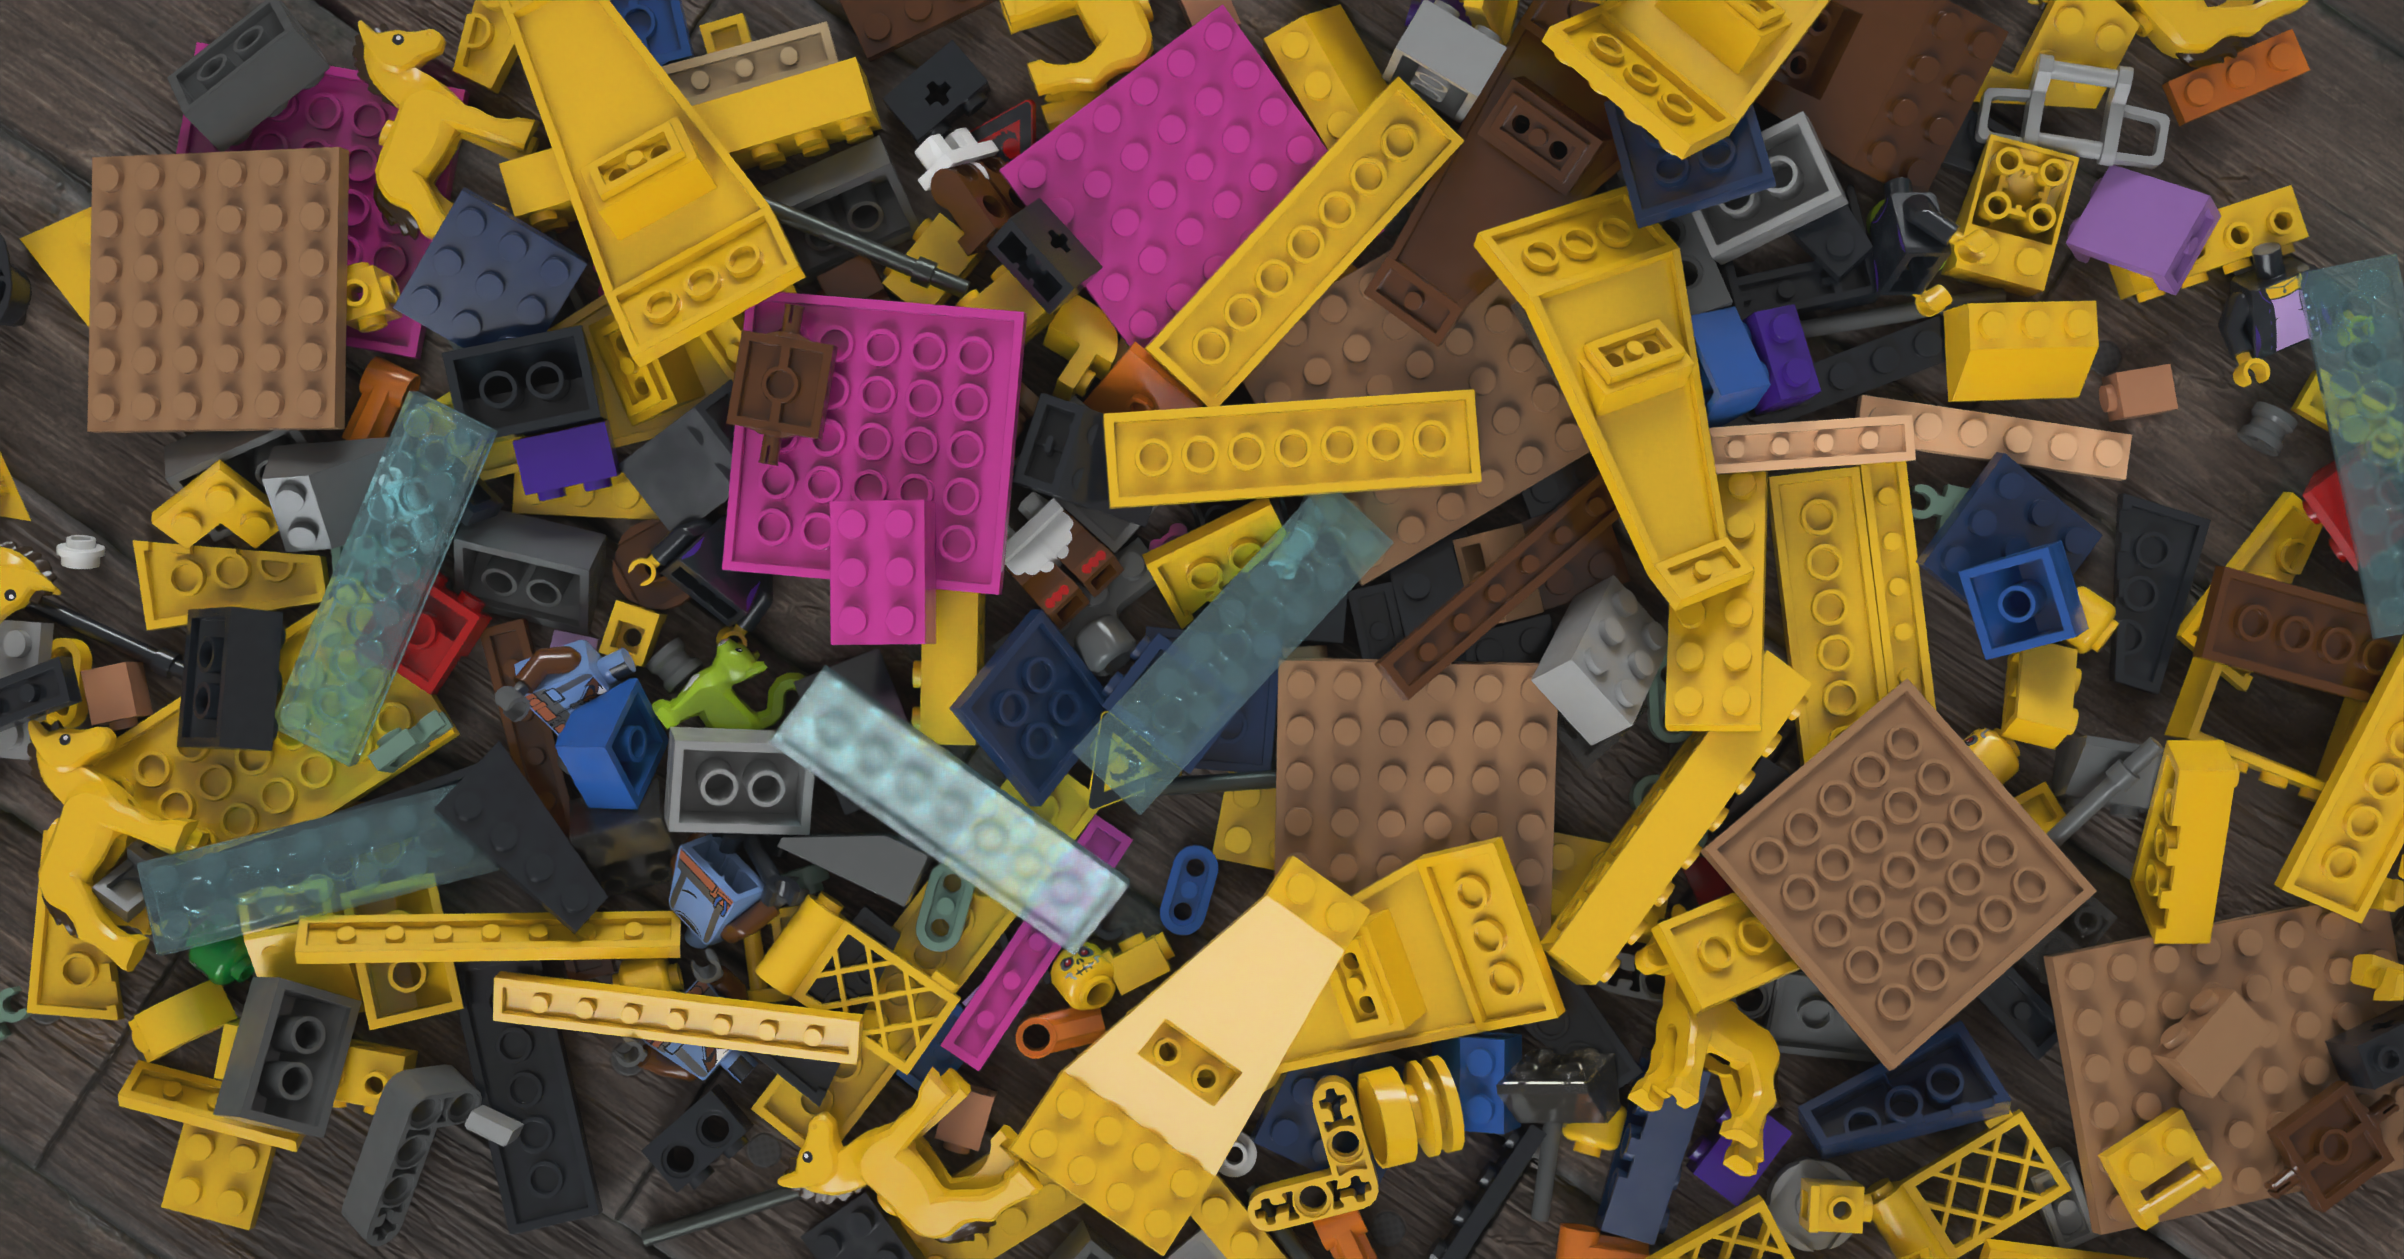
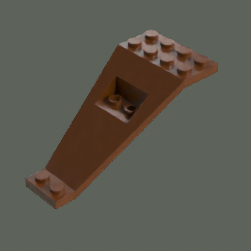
M1575 0L1532 1L1505 46L1507 47L1506 51L1457 131V134L1464 142L1434 173L1390 253L1364 291L1365 295L1437 347L1444 343L1467 307L1499 279L1473 246L1478 232L1589 198L1622 169L1604 102L1610 99L1595 92L1590 87L1588 80L1572 67L1561 63L1555 57L1554 52L1542 42L1550 26L1601 4ZM1519 115H1525L1530 121V127L1526 132L1520 131L1516 125ZM1557 141H1561L1567 146V154L1564 158H1559L1554 153L1553 147Z
M1831 0L1819 15L1818 25L1814 29H1812V26L1755 100L1754 104L1781 122L1803 111L1812 122L1825 152L1841 163L1884 184L1891 179L1908 178L1912 182L1913 192H1928L2009 32L1949 0ZM1797 56L1798 65L1795 70L1791 71L1790 63Z

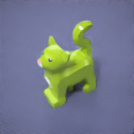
M726 638L718 643L717 654L710 666L691 676L676 698L671 701L659 699L652 704V709L666 729L675 727L691 717L699 716L706 725L704 728L764 730L774 726L785 713L787 692L790 690L797 691L794 681L806 676L801 673H786L777 677L768 690L767 709L756 712L735 693L732 686L764 672L768 667L764 661H757L760 656L757 650L750 652L743 644H738L730 638Z

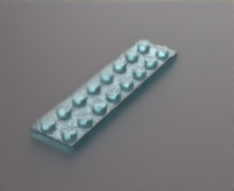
M2397 253L2302 272L2297 275L2298 288L2373 639L2404 634V286Z
M418 391L408 392L275 711V722L280 732L348 767L358 764L498 431Z
M1343 494L1311 495L1072 752L1131 808L1141 815L1394 542Z
M824 665L769 741L771 745L1074 956L1130 885V879L826 665Z
M457 784L136 863L156 954L159 956L297 922L301 918L324 915L500 869L433 812L434 808Z

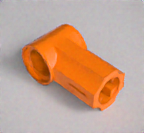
M379 356L374 357L367 365L360 380L359 391L361 397L342 438L358 440L390 437L400 413L405 412L417 396L421 384L420 375Z
M1068 1007L1043 1014H1030L1024 1017L1018 1024L1016 1030L1017 1047L1025 1056L1032 1059H1040L1050 1053L1091 1044L1106 1032L1101 1008L1081 1011ZM1032 1024L1043 1025L1050 1034L1048 1042L1040 1048H1033L1024 1041V1030Z
M1359 1210L1312 1221L1326 1251L1330 1250L1334 1259H1378L1366 1235L1368 1229Z
M1560 1223L1556 1259H1644L1650 1256L1648 1243L1615 1234L1602 1233L1600 1229L1588 1225Z

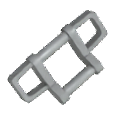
M2040 53L2037 57L2028 89L1988 88L1984 92L1980 100L1975 139L1979 143L1986 144L1988 136L1993 134L2076 157L2096 159L2098 165L2113 166L2115 164L2155 169L2164 160L2170 119L2166 114L2126 104L2132 86L2133 67L2119 65L2116 70L2055 61L2054 55ZM2050 79L2110 88L2099 141L2040 132L2044 102ZM1991 101L2026 102L2020 137L1994 133L1988 129L1987 124ZM2123 117L2149 123L2155 127L2156 134L2152 156L2117 152Z

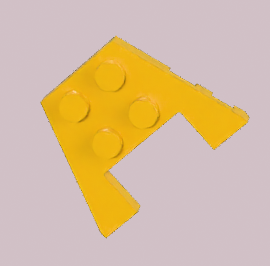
M2049 0L2013 72L2010 74L1991 66L1974 102H1980L1982 95L1988 88L2028 89L2036 60L2040 53L2054 55L2055 61L2116 70L2140 23L2115 0ZM2050 79L2044 106L2096 109L2107 87ZM2000 100L1991 101V103L2022 104V105H2025V104H2026V102H2019V101H2000Z

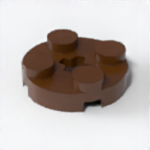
M649 519L639 522L622 535L617 544L619 547L615 554V560H613L612 571L618 588L630 601L648 609L669 610L685 604L692 597L665 576L662 577L658 572H656L652 583L640 586L651 575L647 564H637L628 573L629 566L633 560L641 557L648 558L651 555L650 549L669 533L660 519Z

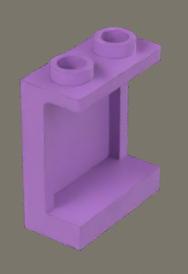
M2113 165L2109 166L2103 178L2095 182L2091 190L2089 203L2081 217H2077L2069 228L2066 244L2078 261L2087 263L2090 257L2150 277L2154 280L2159 290L2176 296L2221 218V214L2210 195Z

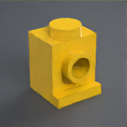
M616 600L598 652L609 655L620 648H625L631 655L635 667L637 665L645 667L652 657L663 623H665L667 615L625 600ZM631 629H637L641 633V642L637 646H631L627 642V633Z
M1139 932L1118 943L1121 949L1120 952L1114 954L1110 946L1102 950L1101 956L1114 966L1113 980L1121 996L1171 971L1168 959L1175 956L1164 932L1157 935L1154 934L1148 938H1145L1143 932Z
M1801 1178L1799 1224L1810 1233L1822 1231L1863 1234V1222H1871L1872 1197L1870 1194H1864L1865 1187L1857 1181ZM1838 1202H1846L1845 1214L1836 1217L1833 1213L1834 1206Z

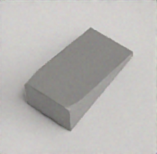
M2054 1147L2048 1150L2072 1190L2038 1211L2054 1247L2071 1249L2100 1236V1234L2092 1232L2086 1195L2073 1159L2061 1147ZM2038 1155L2031 1158L2042 1161ZM2029 1166L2025 1181L2029 1191L2040 1194L2056 1184L2047 1169Z

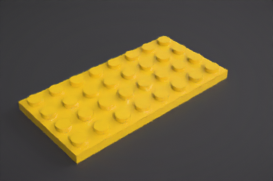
M359 581L285 629L286 639L284 646L280 650L279 662L282 686L276 698L275 716L278 720V733L273 741L272 751L177 747L181 697L117 737L114 749L101 756L92 767L118 783L144 810L159 816L161 819L187 818L199 820L196 828L209 833L210 836L202 858L344 810L459 736L460 733L436 695L428 694L355 645L380 606L368 584ZM433 710H437L438 713L444 711L454 725L451 730L429 743L430 747L394 773L382 772L376 769L368 755L379 748L377 741L382 736L396 728H401L402 730L405 728L411 729ZM133 837V840H132V842L130 843V845H131L134 841H136L137 838ZM127 850L121 857L116 867H118L127 859ZM141 931L143 935H151V934H153V933H151V932L145 933V932Z

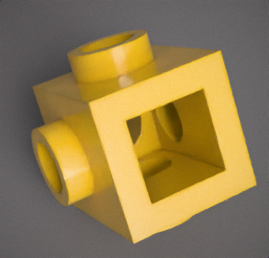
M359 262L347 266L346 325L366 333L382 329L388 325L387 322L403 317L401 312L393 308L401 294L397 282L391 274L374 265H369L368 262ZM363 292V296L359 300L358 293Z

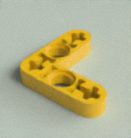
M1337 1075L1326 1076L1317 1082L1313 1090V1109L1330 1168L1265 1184L1256 1188L1248 1202V1217L1257 1229L1265 1232L1277 1231L1364 1209L1376 1200L1379 1192L1377 1171L1354 1090L1345 1078ZM1333 1088L1337 1095L1345 1094L1346 1096L1340 1100V1111L1343 1119L1335 1122L1332 1105L1330 1102L1322 1103L1321 1101L1326 1098V1090ZM1350 1115L1353 1116V1119H1345ZM1341 1131H1350L1357 1136L1359 1144L1354 1151L1342 1153L1334 1148L1332 1144L1333 1137ZM1359 1176L1361 1182H1370L1365 1185L1364 1194L1357 1195L1354 1188L1341 1190V1201L1334 1202V1189L1330 1181L1337 1180V1190L1350 1186L1351 1177ZM1308 1186L1320 1187L1327 1196L1326 1201L1319 1207H1308L1300 1199L1302 1190ZM1286 1192H1293V1207L1296 1212H1289V1204L1277 1207L1274 1217H1268L1266 1211H1257L1261 1208L1263 1199H1270L1272 1205L1286 1203Z

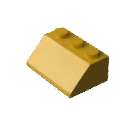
M1341 4L1304 15L1263 39V54L1284 90L1327 150L1388 86Z
M2096 301L1967 303L1943 311L1948 402L2078 398L2099 347Z
M435 873L340 894L345 915L444 914ZM454 962L355 963L369 1030L464 1009Z

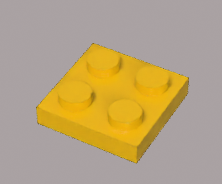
M183 1123L161 1207L245 1230L255 1228L277 1147Z

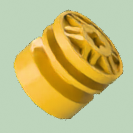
M1439 1055L1424 1058L1421 1064L1416 1060L1405 1063L1403 1082L1398 1072L1392 1066L1359 1074L1357 1096L1360 1115L1371 1152L1382 1169L1416 1161L1418 1142L1423 1152L1429 1158L1440 1155L1442 1149L1446 1153L1462 1150L1465 1142L1461 1102L1452 1075L1445 1061Z

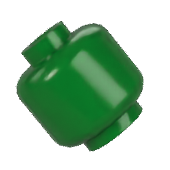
M229 917L217 920L213 918L207 919L189 937L187 942L190 948L188 952L189 962L211 982L222 986L230 984L235 980L241 983L254 973L255 970L244 942L242 926Z

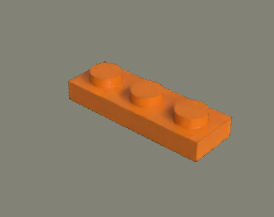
M2290 29L2245 48L2237 53L2236 58L2224 57V63L2203 66L2164 83L2162 87L2180 127L2310 71V68L2293 29Z

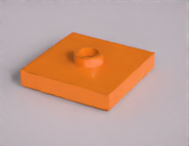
M1136 341L1083 402L1090 409L1103 414L1203 407V404Z

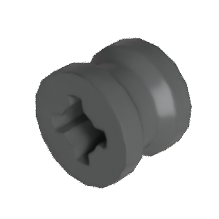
M2256 402L2251 409L2252 419L2249 424L2241 426L2237 437L2246 445L2269 456H2279L2284 446L2282 440L2286 434L2293 433L2298 422L2289 413L2274 405Z
M680 637L673 639L645 665L650 674H657L664 681L663 688L669 694L676 692L684 686L691 676L698 673L704 665L698 657H691L685 651L686 644Z

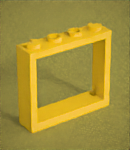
M2193 657L2167 726L2166 736L2176 740H2220L2200 732V728L2224 665ZM2344 698L2315 777L2225 741L2224 743L2231 758L2237 761L2240 773L2246 774L2248 768L2260 772L2259 781L2282 789H2286L2288 784L2300 788L2298 796L2317 802L2368 703Z

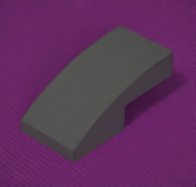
M137 839L127 847V859L92 887V891L103 906L129 923L143 911L146 905H149L141 879L187 863Z

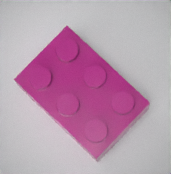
M928 500L830 501L831 645L936 644L935 502Z

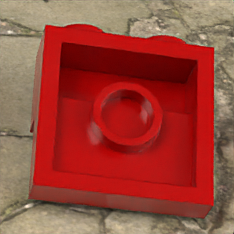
M424 565L422 570L404 567L355 645L428 694L437 695L461 656L469 655L492 617L482 611L486 603L477 596L465 590H462L457 595L445 587L449 579L436 569Z

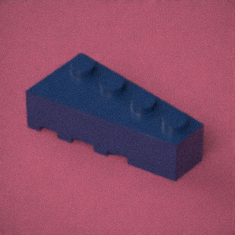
M1960 1020L1931 1036L1895 1069L1889 1071L1881 1062L1798 1106L1799 1122L1821 1159L1825 1160L2006 1115L2010 1112L2012 1099Z
M1642 1046L1638 1065L1643 1070V1073L1633 1079L1631 1090L1635 1083L1643 1078L1649 1069L1651 1048ZM1703 1069L1699 1101L1697 1104L1686 1109L1676 1104L1677 1100L1673 1095L1664 1099L1662 1108L1654 1112L1645 1111L1628 1099L1626 1105L1627 1117L1620 1144L1613 1152L1594 1221L1601 1231L1655 1245L1658 1234L1663 1235L1665 1233L1670 1216V1209L1667 1206L1672 1190H1676L1680 1181L1681 1163L1692 1137L1694 1124L1711 1076L1710 1071Z

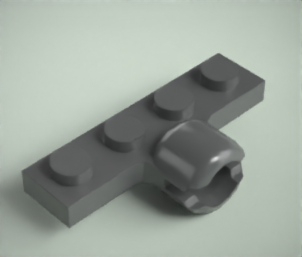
M1139 537L1114 555L1124 568V571L1095 598L1079 582L1076 583L1090 603L1061 630L1056 626L1074 651L1078 653L1085 665L1096 676L1101 677L1114 673L1130 661L1131 658L1129 656L1137 644L1121 622L1120 614L1127 606L1157 585L1142 556L1149 552V550ZM1102 570L1094 579L1100 577L1103 574L1104 570ZM1069 601L1061 610L1067 608L1071 601ZM1014 630L992 645L996 651Z

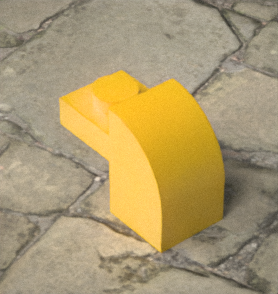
M1078 294L1061 306L1050 323L1043 342L1045 347L1069 360V363L1057 380L1052 396L1071 402L1075 394L1083 397L1095 377L1102 380L1110 371L1117 354L1118 336L1115 327L1099 307Z
M209 980L133 1016L134 1019L129 1021L128 1024L132 1030L134 1045L143 1053L147 1063H150L186 1043L223 1027L224 1023L233 1021L238 1017L222 985H217Z

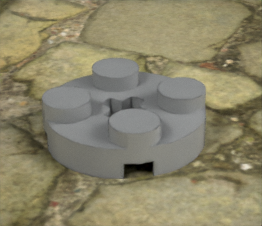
M1805 1156L1799 1157L1782 1167L1773 1177L1768 1187L1765 1203L1785 1241L1799 1250L1811 1252L1825 1248L1832 1249L1843 1244L1852 1233L1822 1231L1810 1233L1799 1224L1801 1178L1852 1180V1178L1844 1170L1828 1160ZM1841 1201L1834 1206L1833 1213L1836 1217L1845 1214L1846 1202Z

